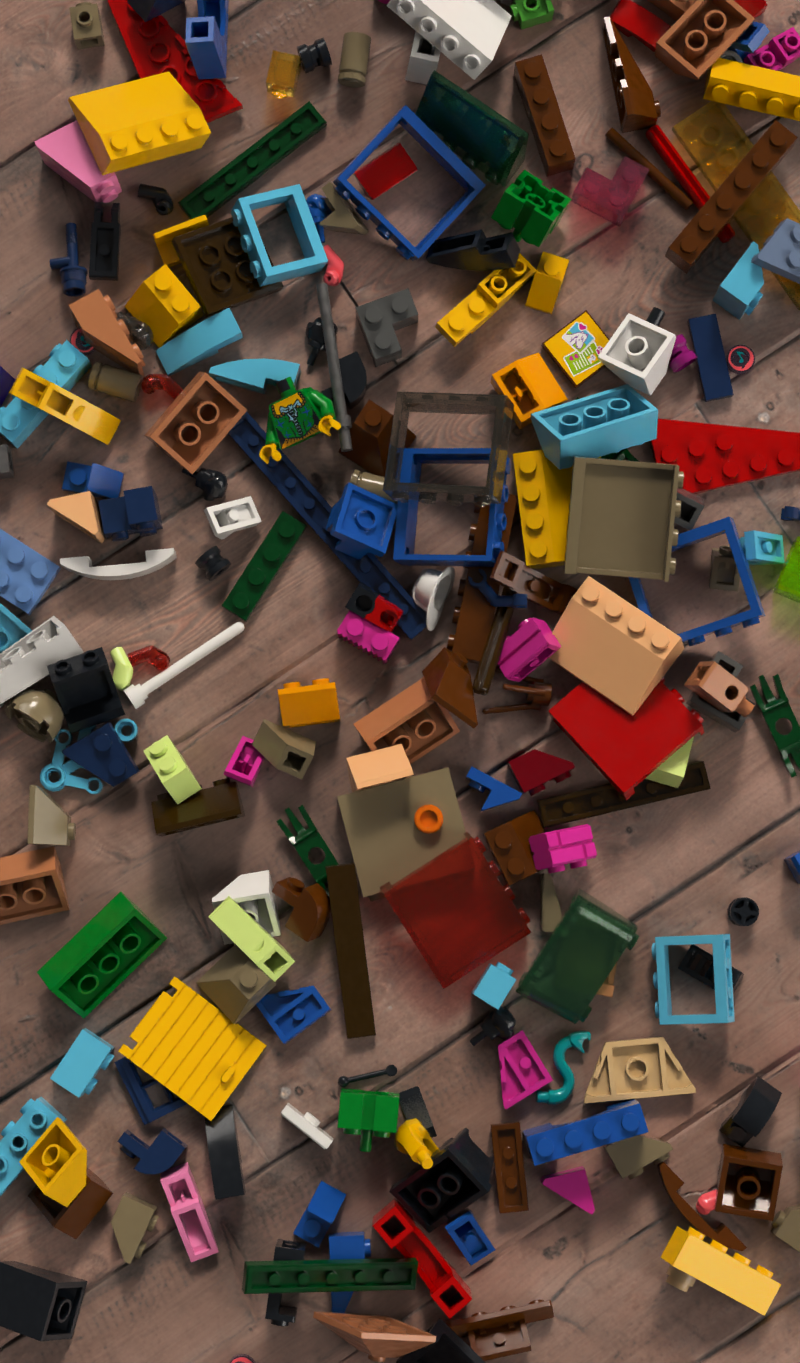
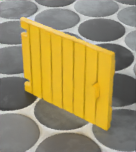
M174 976L169 985L177 990L173 997L165 991L161 993L129 1036L137 1042V1045L132 1050L123 1044L118 1052L209 1121H212L267 1045L239 1024H233L222 1011Z

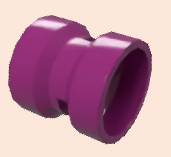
M683 334L676 336L670 357L669 367L673 373L681 371L698 358L694 351L689 350L686 346L687 340Z

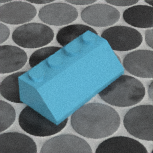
M626 384L532 413L531 421L545 457L560 470L572 467L574 456L598 458L657 439L658 409L631 386Z

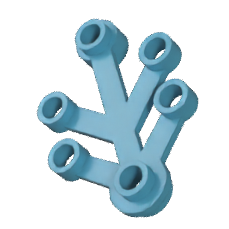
M121 719L115 725V730L121 741L131 742L138 735V726L131 719ZM97 725L80 730L77 741L91 734V731ZM131 726V735L124 736L122 734L123 727ZM60 729L55 737L56 745L52 763L46 765L40 773L42 786L53 792L60 791L65 786L85 789L90 794H99L103 790V782L99 778L90 777L89 779L69 775L79 768H85L73 760L63 764L65 755L62 751L72 743L73 736L70 731ZM61 733L68 734L69 739L66 743H60L59 736ZM53 772H58L60 775V779L56 783H52L50 780V775ZM93 780L99 783V788L96 791H91L89 788V784Z

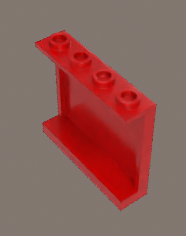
M662 677L634 716L618 707L584 682H581L548 711L555 724L626 801L635 794L634 788L693 736L697 733L700 735L704 734L703 718L695 709L692 708L689 711L683 705L685 700L676 689L673 688L670 691L663 684L665 682L664 677Z

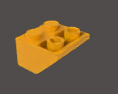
M539 352L518 359L491 376L492 386L519 429L532 423V413L561 405L568 401Z
M329 678L312 680V685L301 686L300 682L283 684L284 689H277L284 728L341 721L335 682L330 683Z

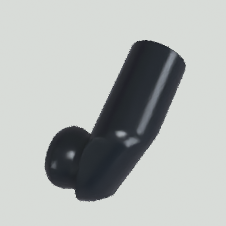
M146 184L139 185L138 197L152 200L156 211L160 215H168L173 211V201L166 189Z

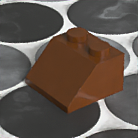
M535 810L483 834L507 886L541 871L535 869L534 852L531 851L529 842L530 836L545 833Z
M723 1144L718 1170L715 1211L773 1221L783 1168L781 1153Z
M87 1168L86 1186L68 1207L46 1196L37 1185L28 1194V1197L53 1227L77 1239L112 1196L113 1192L95 1173Z

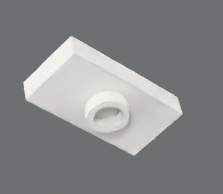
M289 1103L281 1111V1115L323 1149H327L333 1142L334 1138L318 1127L321 1122L309 1112L303 1115Z

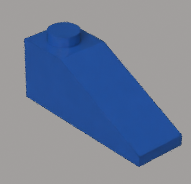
M364 1231L330 1233V1260L366 1259V1257H371V1240L365 1239ZM354 1291L331 1292L332 1313H345Z

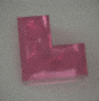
M627 157L623 158L612 180L586 168L573 191L571 202L620 227L645 183L650 169Z

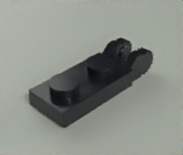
M95 202L94 222L91 225L90 280L118 281L121 235L120 203H113L111 207L112 218L111 223L102 222L104 214L102 202Z

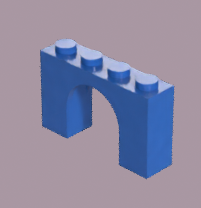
M197 0L198 17L186 18L185 44L198 79L226 78L229 0Z
M628 1099L605 1106L606 1111L581 1120L561 1125L547 1123L524 1130L523 1135L534 1166L647 1133L648 1128L640 1103L635 1099Z

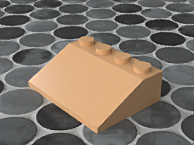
M588 576L569 601L552 634L560 643L561 648L552 654L549 659L634 716L685 648L680 636Z

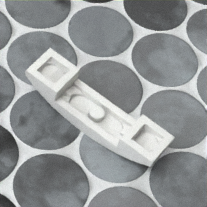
M174 548L145 551L146 562L92 567L90 557L82 556L60 558V565L72 573L92 579L124 580L157 571L171 563L177 556Z

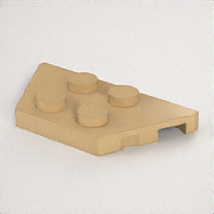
M664 1037L604 1042L584 1096V1103L696 1093V1088L672 1053Z

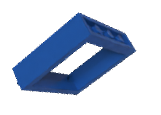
M407 105L403 106L333 181L337 186L335 188L336 192L343 199H350L357 206L355 208L357 213L365 220L370 219L377 226L376 231L385 240L391 239L397 245L396 251L404 259L408 260L410 258L412 261L422 256L486 186ZM398 124L466 190L415 247L347 181Z
M402 448L393 560L402 566L494 567L500 551H504L502 530H505L507 525L504 504L509 498L506 479L507 474H510L511 460L508 455L500 448ZM422 464H493L486 555L414 554Z
M726 517L678 534L677 547L672 546V552L726 533L751 610L677 634L682 638L683 644L688 642L689 647L705 642L704 636L715 633L716 637L730 634L733 632L731 627L740 624L743 625V628L751 627L760 623L759 618L765 616L734 519L731 517ZM629 577L639 610L653 618L640 578Z

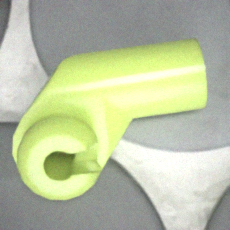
M116 647L110 652L115 663L112 678L117 690L123 691L131 684L133 667L124 649Z

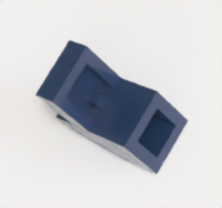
M165 1128L151 1146L129 1130H126L117 1141L122 1145L121 1151L132 1159L136 1156L140 1158L134 1169L144 1174H158L166 1171L176 1162L188 1146Z

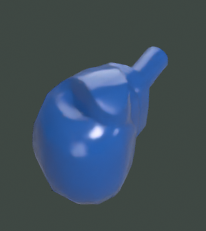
M312 194L306 199L321 243H325L324 228L319 223L329 216L332 211L325 203L326 197Z

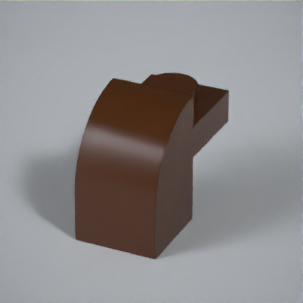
M291 877L276 882L272 892L294 907L285 927L306 942L320 937L331 914L330 900L325 890L318 883L305 888L302 881Z

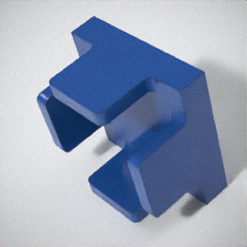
M348 483L344 487L341 499L331 509L325 530L331 532L330 535L340 539L336 543L335 549L356 559H361L367 553L382 557L387 551L397 515L398 504L352 483Z

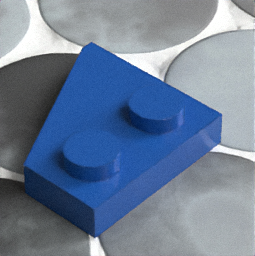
M314 985L265 995L256 1004L283 1044L291 1041L331 1011V1008Z

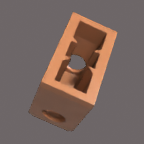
M715 661L699 662L684 684L685 687L722 712H733L735 710L745 718L755 706L752 701L745 697L749 688Z

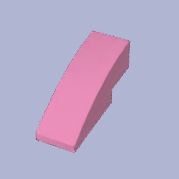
M188 1162L161 1172L160 1181L190 1261L194 1262L218 1253L214 1234Z

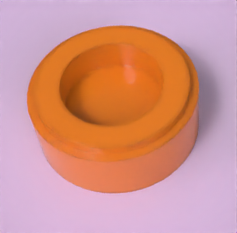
M424 805L416 811L414 822L419 831L425 834H432L441 828L443 814L434 805Z

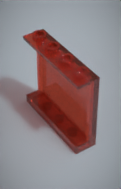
M468 832L464 833L465 839L395 884L391 885L390 882H387L380 887L443 989L531 933L527 926L531 922L522 907L517 910L512 902L516 898L508 884L502 886L497 878L501 875L500 870L493 860L487 862L482 854L487 850L479 837L473 838Z

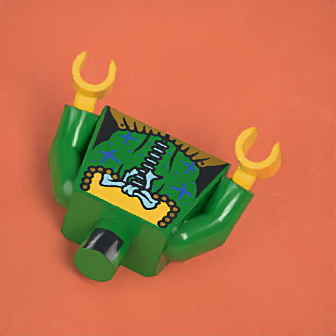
M291 377L277 382L275 385L282 399L269 405L270 412L268 413L265 446L259 452L260 458L266 464H269L270 456L276 462L280 461L282 456L277 451L279 447L281 450L291 448L322 432L330 437L331 428L339 430L341 424L335 420L336 416L332 400L311 387L297 391Z

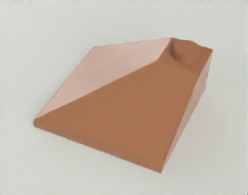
M315 1311L313 1318L354 1348L368 1354V1359L372 1361L385 1362L386 1357L399 1358L436 1342L435 1335L385 1315Z

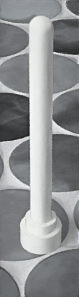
M236 622L144 684H137L136 686L132 684L123 691L135 709L145 704L144 700L149 698L147 696L149 693L242 633L245 629L244 624Z

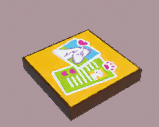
M585 310L544 341L541 346L574 388L577 389L606 367L598 359V356L610 339L588 311Z

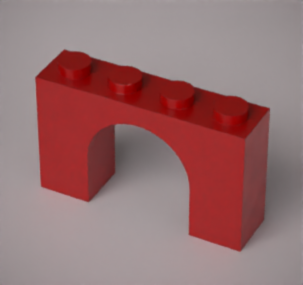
M395 1198L373 1216L372 1226L391 1249L396 1247L405 1258H416L418 1261L417 1273L429 1288L430 1296L449 1319L472 1300L469 1286Z

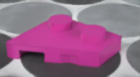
M523 1030L497 1045L502 1100L505 1109H508L553 1081Z

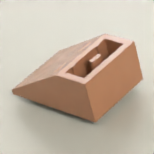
M97 289L69 305L72 319L78 329L81 328V335L84 337L86 344L94 347L93 349L128 371L144 376L142 369L145 366L144 356L136 343L131 345L130 332L122 319L117 321L116 308L108 295L103 297L100 290Z

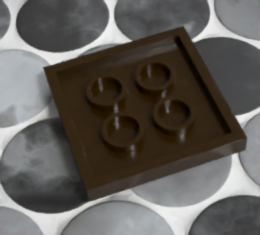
M233 217L176 236L171 241L206 317L215 315L227 308L231 309L276 293L284 287L282 282L259 286L257 278H254L253 272L251 273L250 259L248 253L242 249L241 234L238 226L236 227L233 224ZM267 252L269 261H270V263H271V266L273 267L274 265H273L272 260H271V258H270V256H269V254H268V252Z

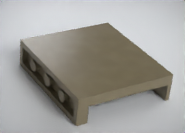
M574 456L564 573L664 580V582H669V575L675 574L676 558H671L672 546L677 547L678 529H674L675 517L680 518L681 500H676L677 489L683 488L684 471H679L680 466L677 464Z
M449 767L337 796L363 897L369 896L370 901L386 898V892L397 889L398 894L415 890L414 884L425 882L426 887L443 883V876L453 874L454 879L471 875L469 870L475 868ZM424 805H434L443 814V824L435 833L425 834L419 831L415 825V813Z

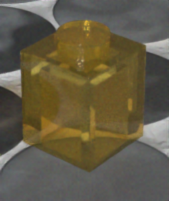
M273 50L266 79L267 92H271V95L278 98L295 96L301 70V56Z

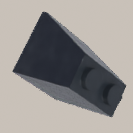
M17 1261L0 1262V1326L41 1342L72 1339L88 1281Z

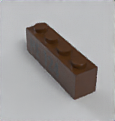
M542 54L515 62L514 77L546 176L572 170L576 158Z

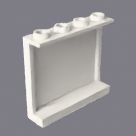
M391 0L387 4L388 8L474 80L492 62L512 17L494 0Z

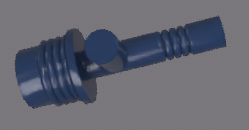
M67 223L65 225L67 256L50 259V267L52 270L60 269L59 274L61 276L63 293L67 296L77 297L84 295L86 292L85 285L87 284L86 276L88 271L85 267L79 266L77 225L75 223Z

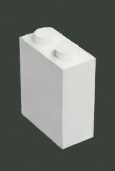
M416 30L405 80L432 86L440 51Z

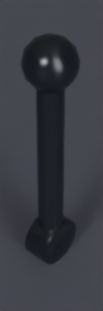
M388 1065L383 1070L352 1077L341 1076L338 1079V1084L341 1087H346L349 1083L378 1076H395L397 1068L394 1065Z

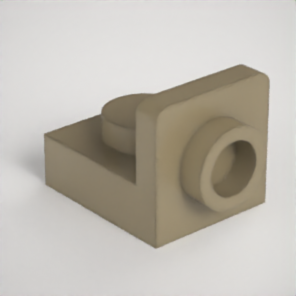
M722 545L719 548H712L711 555L713 559L709 588L738 591L740 575L730 546Z

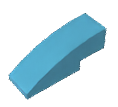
M227 308L181 333L157 349L156 353L169 377L219 353V349L242 339L243 335L230 308Z
M264 358L243 359L210 367L209 375L216 381L265 394L268 384L276 386L277 382L291 377L296 388L301 368L300 364L284 360Z

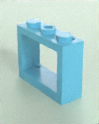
M300 184L238 198L231 211L233 224L236 227L238 226L241 234L242 249L248 253L251 273L253 272L254 278H257L260 287L321 272L328 259ZM285 203L305 259L272 267L251 210Z
M730 934L655 937V943L652 944L653 960H656L657 972H654L653 984L654 988L658 989L655 1015L656 1018H659L660 1025L734 1022ZM712 944L716 1014L672 1015L668 945Z

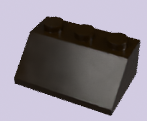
M230 778L214 781V787L201 789L178 805L169 792L157 795L158 800L151 802L156 835L161 837L244 817L245 813L237 782L230 783Z

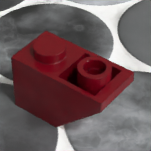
M535 749L507 763L521 793L529 792L530 796L545 790L544 783L554 779L557 784L571 777L570 771L575 768L571 761Z

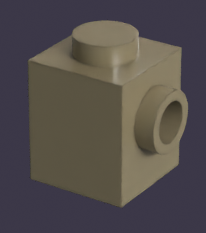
M82 2L77 4L76 7H70L73 36L77 49L105 46L101 16L97 3Z

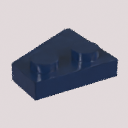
M111 722L62 751L65 756L113 787L140 772Z

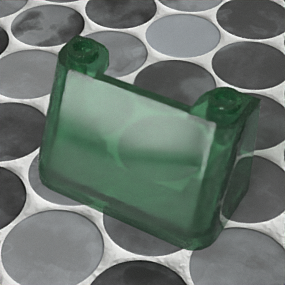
M580 888L572 898V902L568 907L569 910L566 909L563 917L539 954L530 964L528 972H524L515 989L523 997L574 1024L578 1020L581 1022L586 1020L592 1010V1007L588 1005L625 949L631 950L639 938V935L636 934L638 929L636 924Z

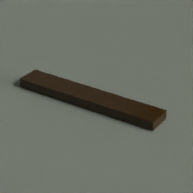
M702 761L687 765L684 778L678 788L644 779L634 788L635 794L626 801L614 786L608 783L537 800L543 828H548L711 788L705 764Z
M355 863L325 866L347 1039L376 1035Z

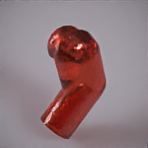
M148 374L144 377V381L141 384L142 390L147 394H152L155 390H164L174 400L183 391L167 374Z
M152 645L127 654L132 667L147 662L157 670L162 671L167 669L170 663V657L167 653Z

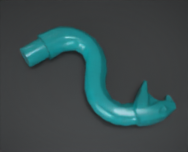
M581 1030L572 1032L556 1044L553 1051V1061L558 1072L563 1077L564 1084L562 1088L557 1090L536 1091L537 1103L556 1105L563 1103L570 1097L574 1089L575 1078L571 1068L565 1061V1052L568 1048L574 1047L584 1054L585 1051L582 1044L585 1039L591 1040L590 1032Z

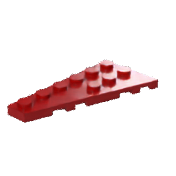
M107 0L140 79L170 72L200 107L207 123L243 109L242 104L237 98L233 97L220 79H198L185 40L172 29L162 15L145 22L128 4V0Z
M658 419L657 439L650 441L655 463L679 465V471H684L683 489L693 494L800 471V433Z

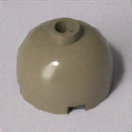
M38 689L24 690L18 693L5 708V713L10 721L15 717L20 722L17 727L40 742H44L48 738L49 743H52L59 733L64 719L62 708L57 702L58 697L48 689L43 691Z

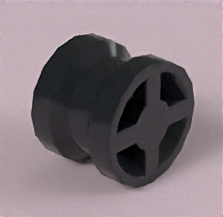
M217 546L210 548L195 562L198 568L204 569L209 581L220 576L231 565L228 559L220 555L221 550Z
M737 898L729 904L727 913L733 924L749 926L757 920L759 908L757 903L750 898Z

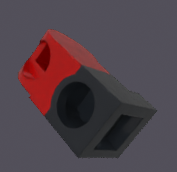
M362 582L357 586L345 608L389 632L393 631L404 613L398 606L385 600L384 597L371 590L369 586Z

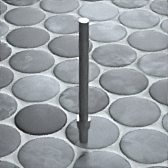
M326 283L316 285L336 413L335 420L341 424V428L338 430L341 451L347 452L353 450L349 430L352 428L351 417L347 415L328 286Z

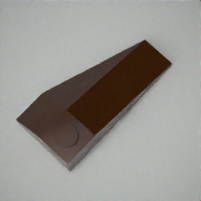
M610 16L604 17L602 33L621 131L626 133L649 129L656 125L658 117H661L659 101H654L650 86Z

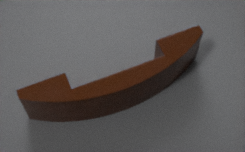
M500 551L490 575L493 581L515 594H527V600L559 615L563 614L569 601L578 590L570 585L561 584L526 566L525 562L504 551Z
M664 1162L657 1164L662 1184L668 1196L681 1214L696 1229L710 1239H714L731 1249L744 1251L747 1248L723 1223L713 1230L676 1192L684 1182Z

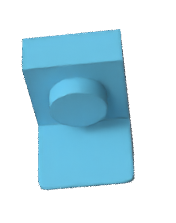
M753 530L744 532V537L740 538L748 565L785 563L783 535Z

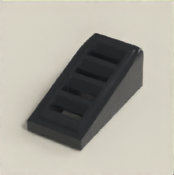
M692 944L678 969L715 990V984L710 981L714 974L713 955ZM697 954H700L702 958L693 971L690 969V966ZM707 960H710L712 964L703 977L700 973ZM732 967L734 993L744 973Z

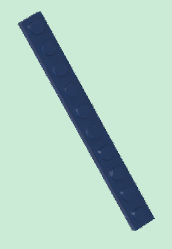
M246 412L229 431L228 435L358 582L369 586L371 590L384 597L385 600L403 610L404 613L396 625L412 641L427 627V614L416 605L414 599L374 554L367 553L361 559H356L335 549L336 543L340 539L330 535L331 532L325 530L332 507L280 448L277 449L282 456L280 461L276 462L270 456L269 464H266L260 458L259 452L265 446L266 433L250 414Z

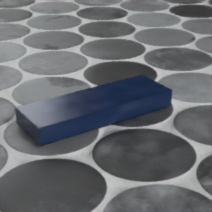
M716 314L688 319L693 350L698 357L696 364L705 402L733 397V389Z

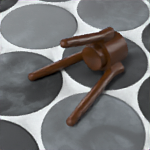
M496 666V670H495V671H496V672H499V673H502V671H501V669L499 668V666ZM526 676L522 680L530 683L527 687L504 684L503 689L526 693V701H531V703L486 708L482 712L483 714H495L529 709L541 710V705L549 706L552 684L544 683V679Z

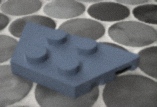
M786 218L775 228L774 234L764 242V247L760 252L753 256L751 263L800 284V224Z

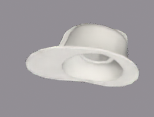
M452 566L447 567L444 571L424 568L413 586L412 594L416 605L427 612L426 626L429 631L436 627L445 600L452 589L455 579V569Z

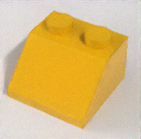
M166 264L144 280L125 305L128 312L158 348L177 337L204 315L199 303Z
M57 1117L19 1163L46 1196L68 1207L86 1186L87 1150L62 1119Z

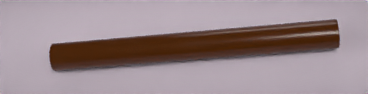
M613 127L605 134L616 147L682 208L687 211L694 202Z

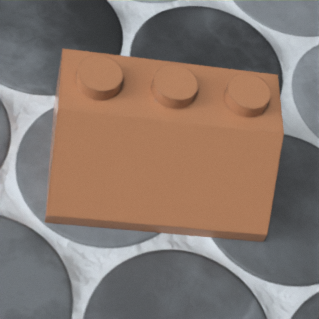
M697 0L656 42L655 57L675 74L699 80L755 21V18L734 0Z
M198 372L144 436L193 475L247 412V409L206 372Z
M424 677L353 724L370 751L402 744L410 765L460 732L449 711L431 698Z
M55 846L0 858V925L69 910L62 868Z

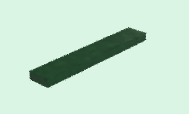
M309 101L179 201V206L190 220L202 215H206L208 218L326 127L327 122Z
M416 1258L245 1261L242 1291L244 1294L415 1290L418 1261Z

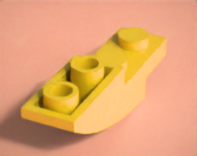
M519 253L515 267L494 270L478 284L471 294L439 320L435 328L455 347L493 316L537 270Z
M23 367L9 391L10 394L109 445L121 422L115 416Z

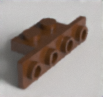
M534 1300L524 1306H506L501 1308L500 1311L491 1313L478 1312L468 1318H450L444 1322L460 1338L469 1336L471 1349L483 1361L532 1351L526 1324L553 1318L554 1313L551 1300Z

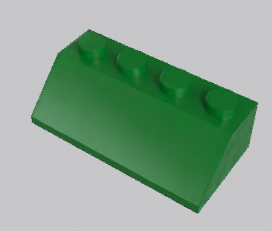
M120 891L37 973L51 992L84 1019L151 955L167 937L136 904Z

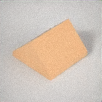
M90 491L49 500L47 505L55 515L102 544L105 537L98 504Z
M402 744L346 758L352 792L402 780L414 775Z

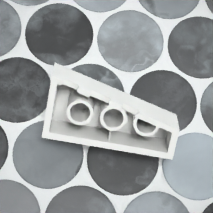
M52 616L0 653V708L4 705L5 701L15 697L18 693L49 675L48 665L84 653L65 624L55 616Z

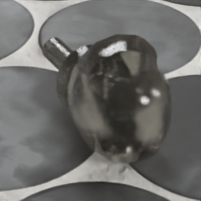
M119 312L117 317L119 320L122 319L127 326L131 342L133 344L136 343L140 350L151 347L154 335L150 326L136 317L128 318L122 312Z

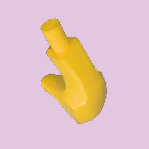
M417 1118L406 1120L396 1132L394 1145L398 1151L409 1155L412 1161L421 1164L424 1169H430L433 1166L431 1156L438 1147Z

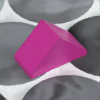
M242 736L224 771V775L227 778L253 787L265 757L252 745V739Z
M583 1166L542 1177L540 1182L544 1186L593 1215L595 1207Z

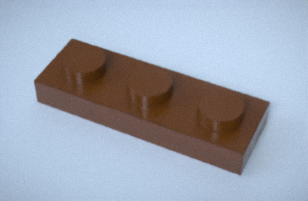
M520 1122L490 1124L493 1155L495 1158L499 1213L529 1211Z

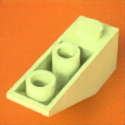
M230 896L208 916L274 982L295 962L287 950Z

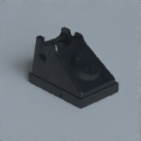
M467 1128L461 1130L455 1138L447 1140L432 1154L433 1166L430 1169H424L419 1164L409 1174L396 1182L389 1191L428 1233L487 1194L492 1187L489 1181L495 1158L493 1155L488 1157L472 1141Z

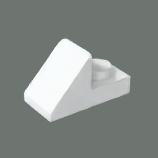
M251 496L204 509L214 535L221 540L235 531L254 527L262 522Z

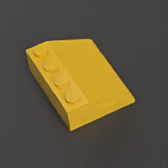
M170 72L68 98L69 104L102 175L200 149L211 134L200 107Z
M543 450L514 453L513 461L526 566L532 569L564 566L573 466L559 470L545 457Z

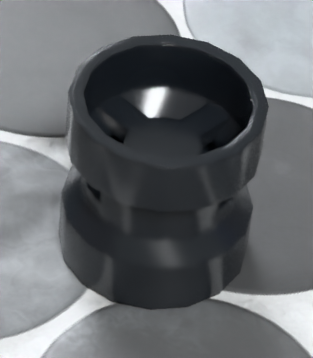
M324 38L315 40L314 44L309 46L306 44L297 46L299 59L305 73L314 71L315 67L318 66L326 67L332 65Z

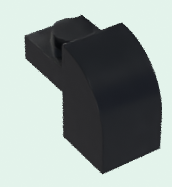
M357 351L339 359L344 397L350 409L361 402L367 389L366 370ZM332 387L321 391L320 393L332 400L334 406Z
M758 1076L743 1092L738 1106L721 1124L719 1131L741 1147H744L766 1125L782 1093Z

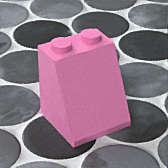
M77 120L34 141L45 165L92 201L109 203L115 200L118 194L122 192L115 172L106 175L101 174Z

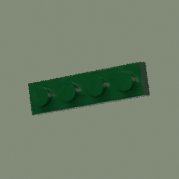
M282 511L222 604V607L247 622L306 530L307 525Z

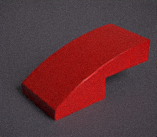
M619 0L610 14L612 22L619 31L627 37L633 35L653 52L656 50V42L671 28L665 21L631 0Z

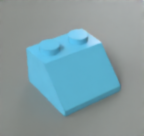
M754 241L721 283L713 298L715 303L739 320L744 313L750 315L763 296L760 292L764 285L762 267L751 263L753 256L759 253L758 244Z

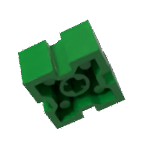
M524 170L516 178L515 182L504 191L491 218L497 221L504 229L511 230L515 228L512 233L517 242L523 239L525 242L539 248L548 235L558 226L572 199L555 188L551 190L542 185V180Z
M342 1088L337 1128H343L344 1134L361 1135L359 1150L371 1152L372 1136L388 1138L390 1133H396L399 1093Z

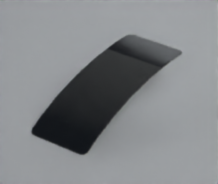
M416 1086L400 1092L399 1102L406 1120L417 1118L426 1128L430 1137H436L437 1134L419 1087Z

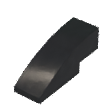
M480 229L435 240L429 248L426 259L428 263L461 270H501L516 266L520 248L512 232L486 238L483 230Z
M233 1104L221 1107L212 1121L205 1118L215 1200L245 1195L246 1193Z

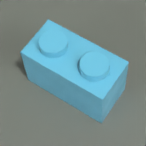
M497 962L495 966L489 963L471 993L494 1008L499 1009L517 980L511 976L514 971L500 962Z
M87 1028L82 1029L50 1079L78 1098L83 1096L84 1093L89 1095L99 1081L95 1078L101 1068L106 1070L115 1057L111 1054L114 1046Z

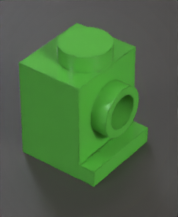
M513 0V4L509 6L514 22L518 21L521 30L553 20L554 8L551 0ZM536 4L534 8L527 7L528 5Z

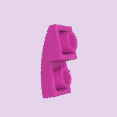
M792 27L772 38L767 45L748 54L743 61L745 64L780 71L800 57V36Z

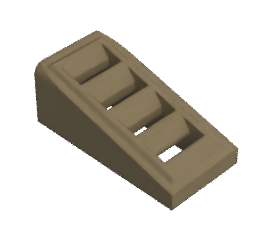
M542 874L540 930L542 932H566L552 877L550 874Z

